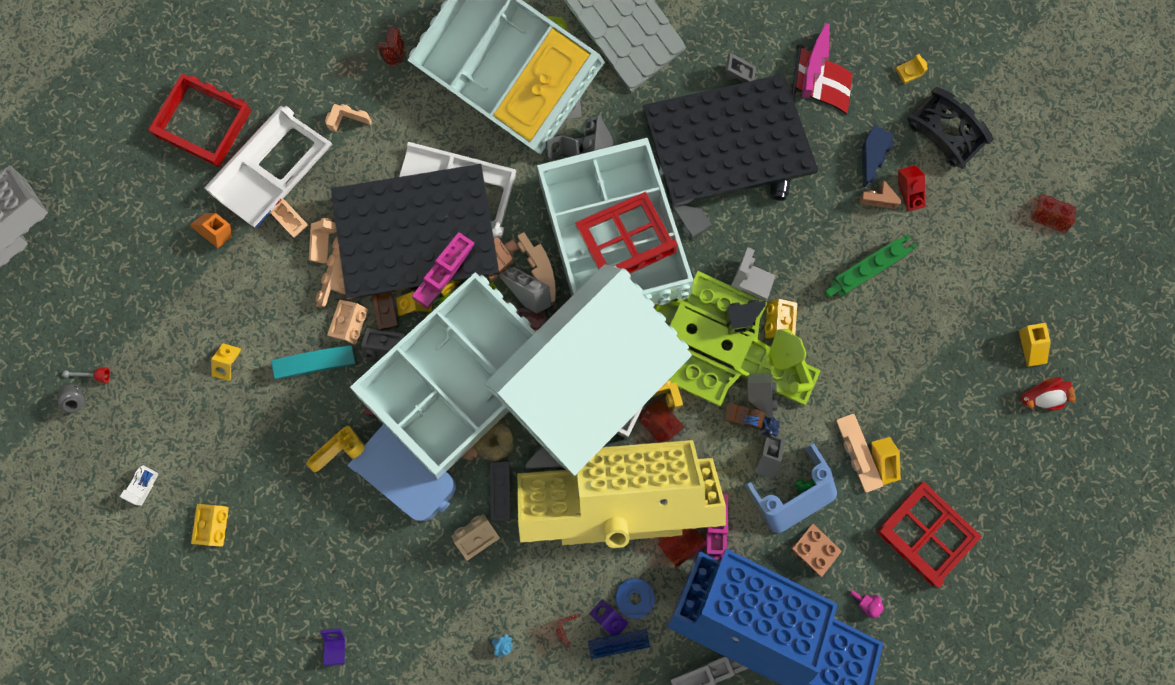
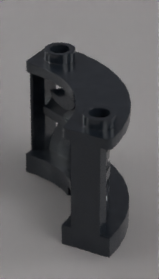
M935 87L931 91L932 95L912 115L909 114L907 116L909 127L913 131L923 134L937 145L951 166L964 169L966 163L985 144H990L994 138L984 121L979 122L974 116L976 112L965 102L959 103L954 99V94ZM936 103L935 108L930 109ZM925 113L932 114V115H927V116H925V117L923 118V119H927L928 122H925L924 120L920 119ZM958 117L961 120L959 123L961 136L944 134L941 118L953 119ZM964 125H966L969 130L965 131ZM977 140V141L971 146L970 142ZM965 144L967 151L960 156L956 148L960 149V153H962Z

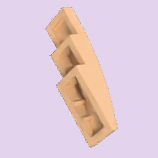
M284 199L271 212L274 218L294 238L308 226Z

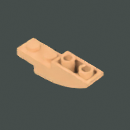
M523 232L518 235L519 242L517 245L522 253L526 252L529 256L527 261L532 268L536 267L531 271L533 278L550 287L551 305L553 306L556 300V290L550 261L542 245L539 244L533 247Z

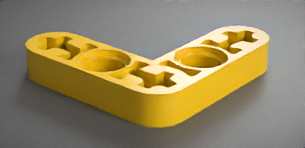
M346 426L314 453L306 465L313 472H317L342 450L352 459L357 458L364 451L365 445L350 426Z

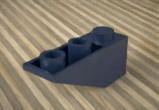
M876 125L870 130L862 145L864 187L869 182L873 183L877 176V173H875L877 167L881 168L886 159L883 157L885 152L889 153L894 144L891 142L894 135Z

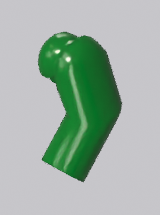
M800 478L794 483L799 492H805L816 485L813 479L805 483Z

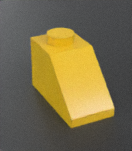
M887 437L871 442L872 456L883 485L901 480L900 451L892 439Z

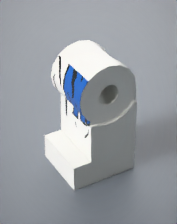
M144 465L136 471L128 488L123 490L120 497L135 505L142 506L153 487L158 473Z

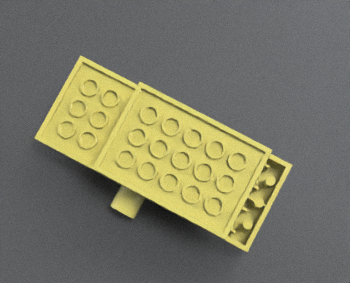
M693 440L602 447L575 476L567 470L517 474L520 542L562 539V545L606 542L611 548L625 547L629 540L682 535V529L726 526V505L713 458L698 459Z

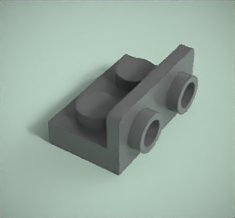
M367 328L361 345L362 357L369 360H380L405 337V334Z

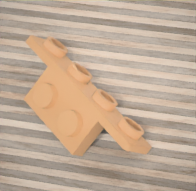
M338 237L333 241L332 247L334 250L327 260V272L323 274L321 279L323 285L321 291L316 295V307L319 308L326 306L330 290L346 295Z
M855 414L837 419L836 423L843 437L845 450L851 457L852 467L857 472L864 492H870L883 487L882 480Z

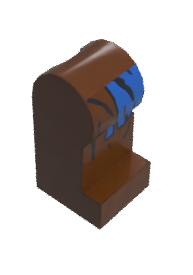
M728 403L724 419L731 424L761 429L765 413L756 409Z

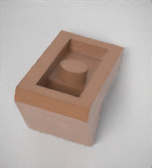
M883 181L879 186V194L871 190L863 192L860 196L859 204L896 209L901 204V200L890 186Z

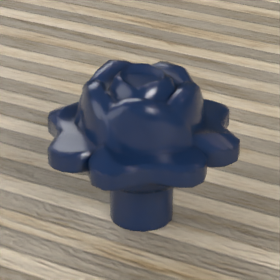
M765 416L763 427L759 429L761 434L769 433L775 437L778 436L779 422L774 417L769 418Z

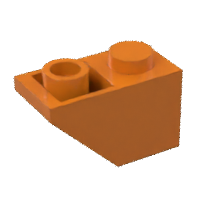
M204 213L190 224V227L217 248L232 237L230 224L216 213Z

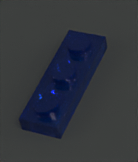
M647 629L588 641L591 659L650 647Z

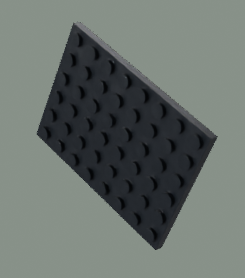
M784 74L643 105V112L659 164L661 165L672 206L808 176L818 172Z
M481 164L331 188L347 300L419 288L424 282V277L435 265L436 259L458 232L473 241L474 246L448 283L467 280L475 272L479 276L483 275L484 277L500 274Z

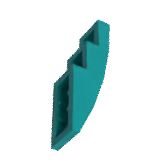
M352 345L271 360L274 380L310 375L314 372L328 371L355 364Z

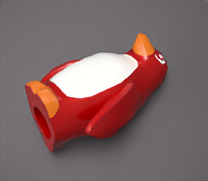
M1061 377L1047 379L1025 392L1021 397L1022 404L1031 409L1037 406L1054 411L1062 409L1067 402L1074 403L1075 393L1070 381H1062Z

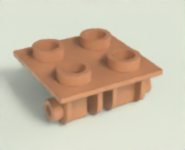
M814 524L791 547L792 553L801 558V562H805V566L809 565L814 574H818L820 577L825 574L842 552Z

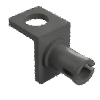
M560 135L546 140L547 157L553 158L562 154L571 157L579 155V149L583 148L584 136L574 139ZM554 142L558 143L556 152L551 151V146Z

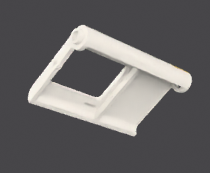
M408 142L407 152L399 177L475 164L482 165L484 183L500 186L504 189L496 219L491 221L494 239L502 238L504 227L501 226L513 188L516 170Z

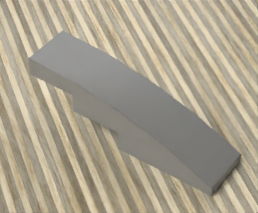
M722 656L671 679L672 685H716L717 682L730 678L748 668Z

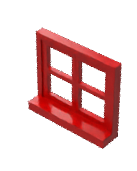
M646 191L575 222V226L598 270L604 264L607 265L600 250L622 240L632 258L615 266L620 269L624 268L629 274L677 253L678 245L675 239L670 238ZM641 206L650 223L627 233L619 215ZM612 219L620 236L598 246L589 229ZM653 227L661 245L639 254L630 237Z
M924 481L915 488L876 531L933 588H940L944 584L942 580L982 537ZM923 496L942 513L929 528L923 525L910 512L912 507ZM905 515L910 517L925 532L912 547L892 530ZM947 519L966 536L953 552L934 535ZM930 538L949 555L936 571L917 554Z

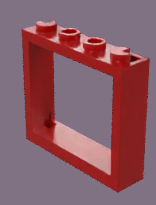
M181 74L148 131L153 136L216 167H220L250 115L251 109L248 103L244 102L241 98H232L230 93L224 90L220 92L210 83L206 82L203 84L195 76ZM189 87L239 111L215 154L164 130Z

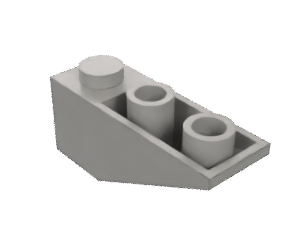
M515 267L508 268L499 274V277L526 308L539 313L552 306L550 287Z

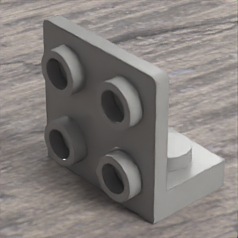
M748 247L738 266L731 286L767 301L775 275L753 266L755 258H752L755 250Z

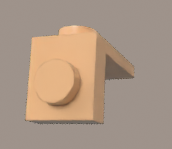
M334 104L331 113L327 114L325 120L329 130L337 132L343 116L369 125L372 123L368 113L362 110H358V112L351 110L349 106L344 104Z
M322 218L321 221L311 224L310 261L322 264L327 263L329 234L337 232L336 223L332 222V219Z

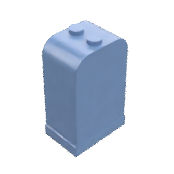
M384 424L366 443L362 454L352 459L347 465L411 518L418 521H429L439 511L443 513L450 505L448 501L456 491L455 479L448 472H445L437 480Z

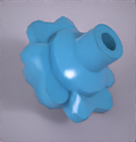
M507 634L499 639L494 638L492 641L495 649L494 655H497L499 658L503 655H508L513 648L512 638Z

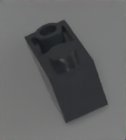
M751 300L747 302L748 304L740 305L738 302L730 304L724 312L728 333L747 332L765 307L766 302Z

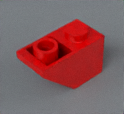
M916 165L898 169V185L907 211L910 212L926 207L925 174Z

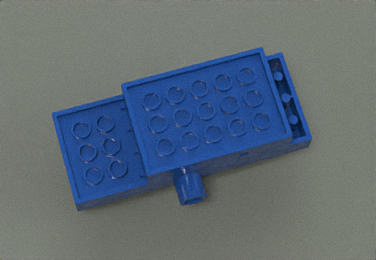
M725 549L719 560L702 552L698 553L692 562L667 625L669 629L780 685H874L883 642L835 619L837 603L728 549Z

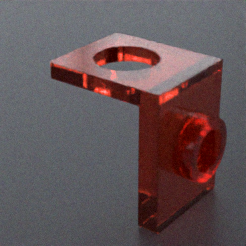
M580 613L557 621L559 629L556 632L559 641H564L566 649L570 647L563 623L581 617Z

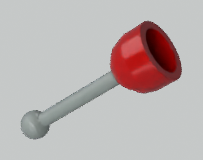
M101 367L97 368L94 373H77L65 370L62 372V376L64 378L69 376L93 377L97 382L108 383L110 369Z

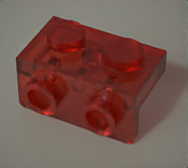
M1041 193L1037 200V209L1031 220L1062 233H1067L1076 221V207Z
M661 398L638 416L642 425L647 428L658 443L668 442L685 428Z
M689 528L682 529V535L663 537L658 545L670 562L677 568L705 547L707 542L696 529Z

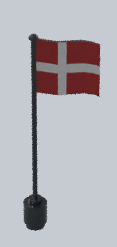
M798 44L796 47L798 52L792 88L793 100H795L796 89L802 92L806 65L811 52L804 49L802 44ZM826 61L825 65L821 66V75L817 82H813V92L810 97L834 106L847 115L852 73L840 65ZM791 179L771 184L770 194L773 200H786V197L789 195Z

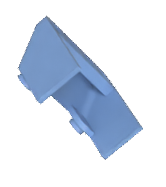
M815 444L805 449L816 465L811 471V477L816 485L783 505L775 495H768L761 499L751 482L743 486L768 528L774 533H781L831 503L837 497V489L832 472Z

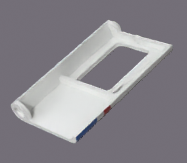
M280 106L204 187L210 195L254 228H257L332 146L330 141L293 117L294 112L287 106ZM294 128L312 140L314 145L287 175L279 180L259 166V163L287 132Z

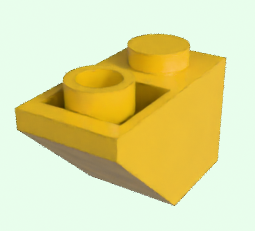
M1046 323L1029 325L1020 329L1019 334L1027 367L1047 364L1051 341Z

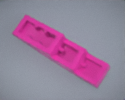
M825 24L811 51L803 78L801 98L810 97L813 92V82H817L821 75V66H824L829 58L830 24Z
M458 232L436 259L435 265L424 277V282L412 295V299L429 309L474 246V242Z
M723 494L726 505V526L706 527V555L716 560H719L725 549H727L728 494Z

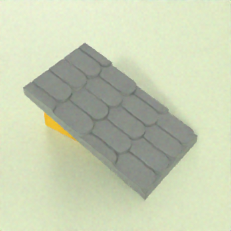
M564 0L630 93L686 50L684 42L654 0Z

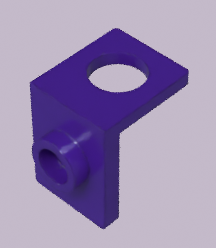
M603 599L589 613L614 638L628 625V622ZM605 607L604 614L597 616L598 610Z
M342 629L321 630V635L325 642L324 666L344 665L346 642ZM329 634H337L338 636L331 637V636H328V635H329Z

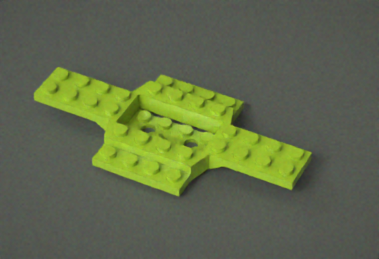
M697 271L693 280L692 292L688 298L677 300V302L670 300L667 304H655L653 307L656 312H660L666 318L665 323L676 330L678 333L676 336L679 340H683L688 346L734 367L733 370L687 349L692 356L668 380L671 383L676 382L678 388L720 407L729 387L740 376L748 380L749 374H773V382H777V394L803 406L807 404L812 390L800 393H792L790 391V385L793 382L801 384L795 365L785 370L777 369L770 356L771 347L758 340L759 322L765 307L747 332L728 333L724 312L730 304L738 302L741 305L748 304L747 302L751 300H759V302L763 300ZM687 325H696L697 332L689 334L686 331ZM724 340H729L732 343L731 350L726 351L722 348L721 344ZM806 364L815 386L821 370Z

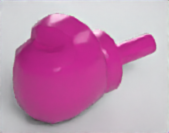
M855 591L850 593L860 601L858 606L868 617L874 619L882 613L884 607L881 603L882 599L878 595H872L871 597L866 595L863 598Z

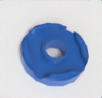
M632 578L624 581L616 591L615 601L617 608L623 615L628 618L638 619L646 616L652 610L655 595L647 582L642 579ZM636 592L641 596L638 604L630 602L629 597L632 593Z

